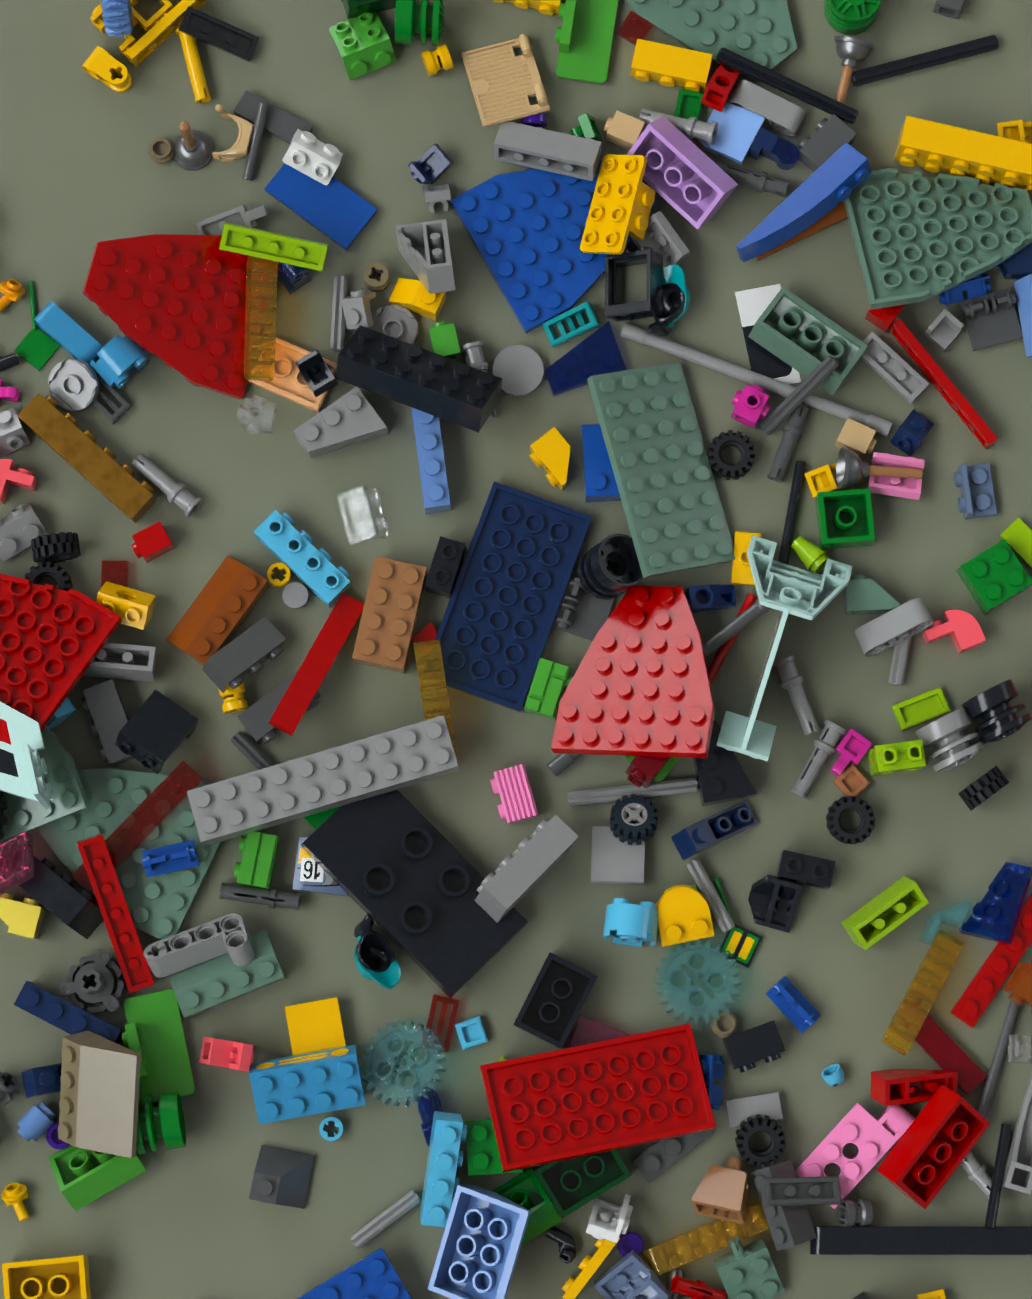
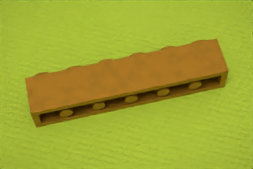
M38 393L17 415L21 422L136 523L156 501L152 495L154 489L144 480L139 483L133 478L135 472L125 463L120 466L115 462V454L106 446L101 449L96 445V437L87 429L82 432L77 428L78 422L68 412L63 415L58 411L59 405L49 395L44 398Z

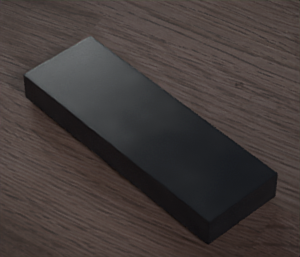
M190 6L187 7L178 31L247 62L251 60L259 37Z

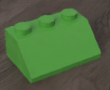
M69 1145L48 1158L62 1194L75 1211L146 1171L137 1149L136 1157L128 1158Z

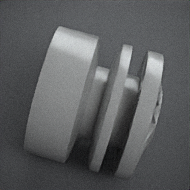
M965 707L949 713L915 732L918 740L923 741L924 748L935 745L937 749L927 757L928 760L931 761L938 757L942 759L941 762L933 766L935 773L954 769L973 759L979 751L985 748L983 742L973 746L969 743L979 736L978 732L965 735L963 732L972 724Z

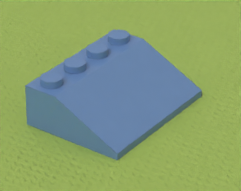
M474 1184L457 1185L428 1290L450 1299H506L531 1211L495 1192Z

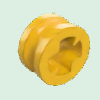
M274 563L269 567L267 577L273 586L282 588L290 582L291 572L286 564ZM276 569L280 572L286 571V574L283 575L285 578L283 581H280L278 578L272 579V576H275L274 571Z

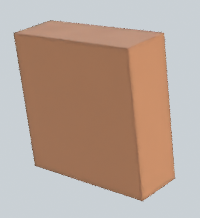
M854 764L833 781L846 797H856L871 784Z

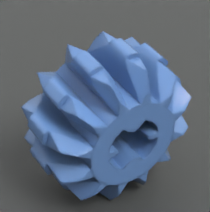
M102 0V17L107 34L110 37L130 35L133 30V13L130 0Z

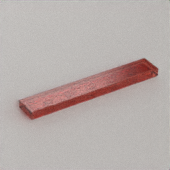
M182 761L105 840L115 870L188 796L187 791L194 789L203 780L185 761ZM83 863L71 876L89 894H92L94 891Z

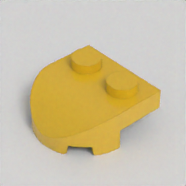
M672 886L666 889L658 903L656 902L658 930L662 947L715 936L710 909L702 893L691 886Z

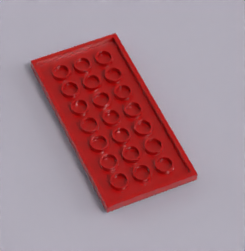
M691 1024L480 1065L503 1173L713 1130L716 1127Z

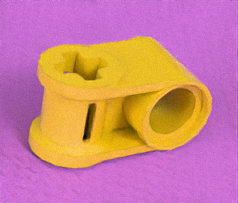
M99 46L94 49L82 65V68L88 74L116 92L123 93L130 89L132 85L131 75L124 64L120 63Z

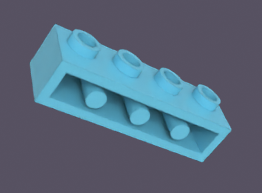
M274 510L254 531L255 537L283 564H286L330 608L340 598L341 594L345 593L352 586L348 580L351 577L350 574L342 566L336 568L330 562L332 557L323 548L317 550L311 544L314 540L304 530L299 533L292 526L295 522L285 512L280 514Z
M434 1111L419 1215L421 1225L446 1227L452 1206L453 1193L456 1192L457 1185H459V1177H456L457 1167H462L463 1151H459L460 1142L465 1141L467 1134V1125L463 1124L461 1114Z

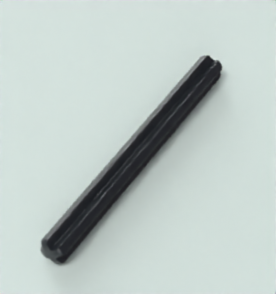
M990 35L853 71L851 82L853 86L857 87L994 51L999 48L998 39L995 35Z
M721 48L717 54L716 60L826 113L835 114L843 121L853 124L858 116L857 110L726 48Z

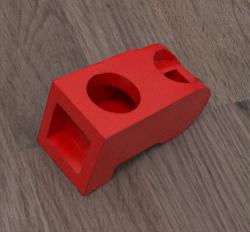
M721 63L708 82L701 103L722 112L741 72Z

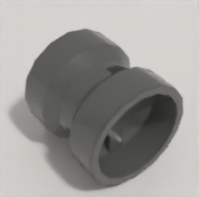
M841 1200V1204L837 1206L839 1224L842 1227H852L854 1224H857L859 1227L870 1226L873 1220L871 1202L869 1200H857L856 1202Z

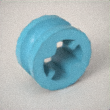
M327 1117L320 1123L319 1132L325 1140L335 1141L342 1135L343 1125L338 1118ZM328 1121H334L335 1126L339 1127L338 1134L334 1132L335 1136L329 1137L328 1132L323 1130L325 1123L329 1125Z

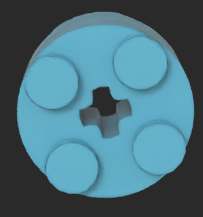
M614 898L613 903L606 906L604 940L607 941L608 937H612V943L642 947V943L648 941L649 946L656 945L658 910H656L655 903L640 902V905L629 904L630 901L628 899Z

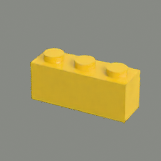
M637 38L630 76H634L636 80L642 82H649V80L657 81L666 87H674L676 85L685 87V90L705 91L713 54Z

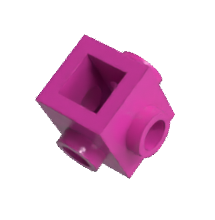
M746 385L743 392L738 390L731 404L735 405L731 418L754 429L759 418L765 419L771 405L767 404L769 395L765 394L766 391L759 386L752 385L750 387Z

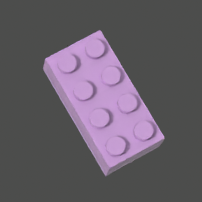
M664 116L649 123L627 153V155H643L647 158L643 180L696 229L712 220L738 186L728 174Z

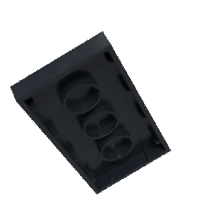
M398 790L341 806L302 843V848L366 913L372 915L377 925L450 999L528 922L513 907L497 923L475 902L479 894L477 889L485 878Z

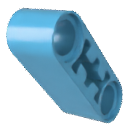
M52 301L33 319L45 333L75 359H80L89 365L92 359L94 362L98 360L99 357L96 354L103 346Z

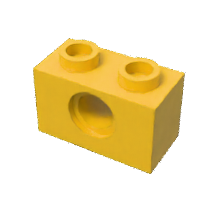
M106 581L98 591L96 602L121 616L122 621L120 624L144 630L152 618L156 595Z

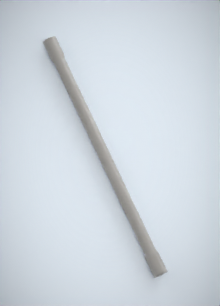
M625 322L620 337L639 344L648 345L751 385L759 386L786 398L796 389L794 386L656 334L648 333L646 329ZM812 393L802 402V404L844 420L850 418L876 430L875 433L886 437L893 423Z

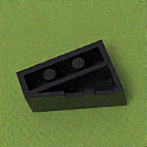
M715 720L713 722L708 758H693L702 806L751 798L756 795L733 751L716 746L720 728Z
M33 855L13 881L68 927L88 939L103 921L100 908L91 901L93 896L83 888L79 890L74 888L72 885L75 881L62 872L59 876L54 872L57 867L44 857L41 861Z

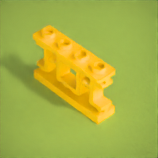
M130 0L133 13V27L138 23L147 33L137 42L131 34L124 35L126 41L119 46L120 52L136 68L180 27L188 6L198 10L208 0H181L174 8L169 0H158L163 7L148 21L133 8L140 0ZM100 4L93 10L90 19L93 26L104 34L106 31L102 17V4Z

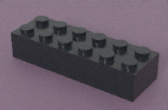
M361 325L339 353L336 379L478 433L499 402L503 380L490 373Z

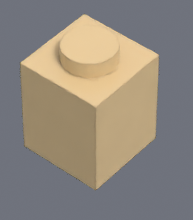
M617 110L614 117L609 116L603 131L607 132L606 141L630 151L643 133L645 122Z
M847 418L834 446L839 449L846 447L849 451L855 452L863 459L866 452L871 454L877 442L873 438L876 430Z

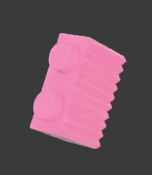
M520 764L495 771L494 779H490L494 795L499 794L502 804L497 805L500 819H506L507 825L538 817L525 765Z

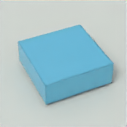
M480 1016L455 1024L463 1050L488 1042Z

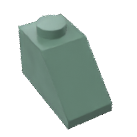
M864 575L850 576L848 585L843 589L845 615L885 614L900 606V603L873 579H865Z

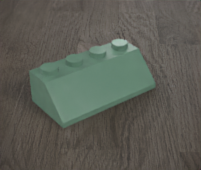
M782 287L756 321L748 336L806 377L828 356H833L838 361L839 366L819 385L831 395L836 393L868 347L867 344L784 287Z
M267 929L250 935L255 958L246 966L234 965L229 953L169 975L174 994L184 1018L189 1019L286 979Z

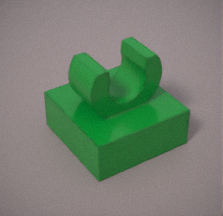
M587 113L577 117L580 126L571 129V135L603 141L594 117Z

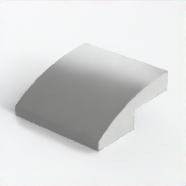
M592 826L590 883L644 885L645 842L642 840L641 845H636V842H633L632 845H627L628 841L625 840L622 843L619 841V836L617 838L614 837L610 827Z

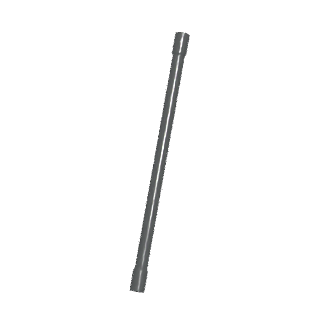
M757 599L752 606L703 643L705 658L771 608L760 605L759 599ZM560 753L546 765L555 776H558L582 754Z

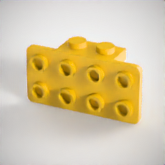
M607 154L603 157L580 244L582 252L620 255L625 250L628 235L636 240H644L656 191L642 182L647 164V158L643 155Z

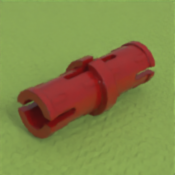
M675 1275L672 1279L671 1292L691 1297V1299H726L725 1290L708 1286L704 1281L697 1280L695 1282Z

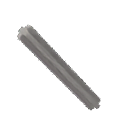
M692 777L651 782L647 788H644L642 785L637 787L632 784L572 791L568 793L567 798L569 806L572 807L615 802L618 799L622 801V796L627 795L630 798L631 794H636L637 798L640 795L645 796L644 798L691 793L698 791L697 778Z

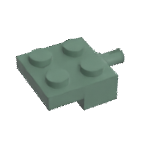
M734 1236L736 1245L732 1238L728 1240L732 1252L712 1260L729 1299H773L785 1293L768 1249L762 1239L742 1247L740 1238Z

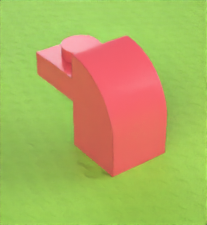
M0 459L1 504H5L10 485L35 491L38 484L37 479L32 476L33 472L18 468L15 471L16 464L12 459Z
M956 609L945 611L942 615L945 623L942 624L941 620L933 622L927 628L928 630L922 634L926 644L950 635L958 654L982 645L986 641L978 621L971 614Z
M203 1037L199 1063L249 1072V1068L254 1061L252 1044Z

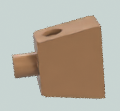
M730 1157L725 1168L713 1165L708 1169L691 1200L696 1214L745 1224L751 1184L747 1173L742 1171L743 1161Z

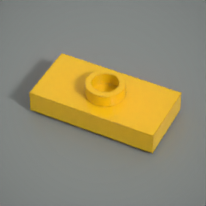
M735 531V559L732 561L731 584L755 586L747 551L752 535L761 538V533Z

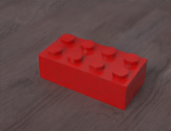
M941 1085L878 1167L877 1171L907 1198L926 1209L990 1123L964 1098Z

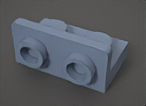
M960 464L957 472H954L956 488L960 487L961 497H958L959 512L964 513L965 520L996 516L997 510L990 464L970 466Z

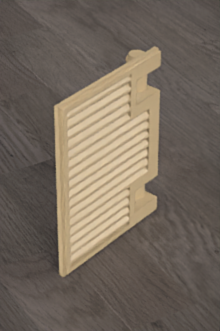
M521 34L516 39L461 53L483 128L550 111L544 85L542 84L532 47L526 34ZM521 47L523 55L515 56L513 49ZM536 96L538 104L530 106L528 98Z

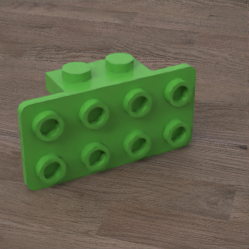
M566 0V3H560L559 18H562L563 22L562 27H557L555 42L559 43L556 76L558 78L604 84L606 82L618 0Z
M173 989L125 999L123 1005L127 1024L124 1025L125 1031L121 1032L124 1047H129L130 1050L141 1054L139 1086L143 1102L145 1103V1096H151L155 1103L159 1102L160 1094L178 1091L180 1097L193 1094L196 1089L179 1004Z

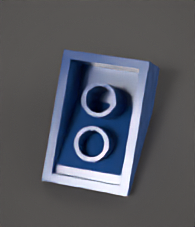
M600 424L582 425L585 502L621 501Z

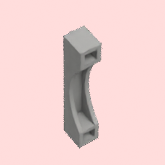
M1032 1069L1006 1160L1002 1184L1003 1188L1031 1195Z

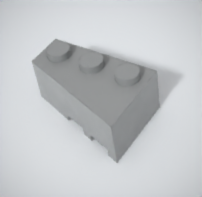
M446 219L395 226L399 252L427 291L431 294L456 290Z
M356 386L299 426L293 433L307 455L313 458L339 450L341 447L365 442V440L377 436L387 435L388 428Z

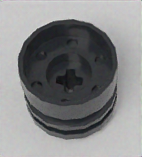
M618 533L610 535L582 555L578 564V576L582 586L589 594L598 599H613L643 579L634 543L630 536Z
M1011 679L978 694L961 705L962 708L965 707L971 720L982 718L983 723L974 730L979 733L988 729L989 733L979 739L983 744L998 742L1018 732L1027 722L1032 720L1029 713L1019 718L1017 717L1016 713L1026 708L1024 704L1011 706L1010 702L1019 695Z

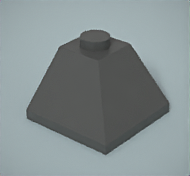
M261 1145L249 1199L304 1209L315 1155Z

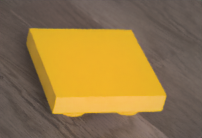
M338 997L285 1007L293 1056L346 1046Z

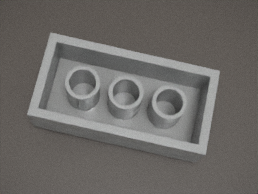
M557 815L550 821L545 818L535 828L531 836H527L517 846V849L513 852L514 857L509 854L499 864L495 871L496 875L491 872L481 882L477 889L479 894L475 902L498 923L570 850L579 836Z

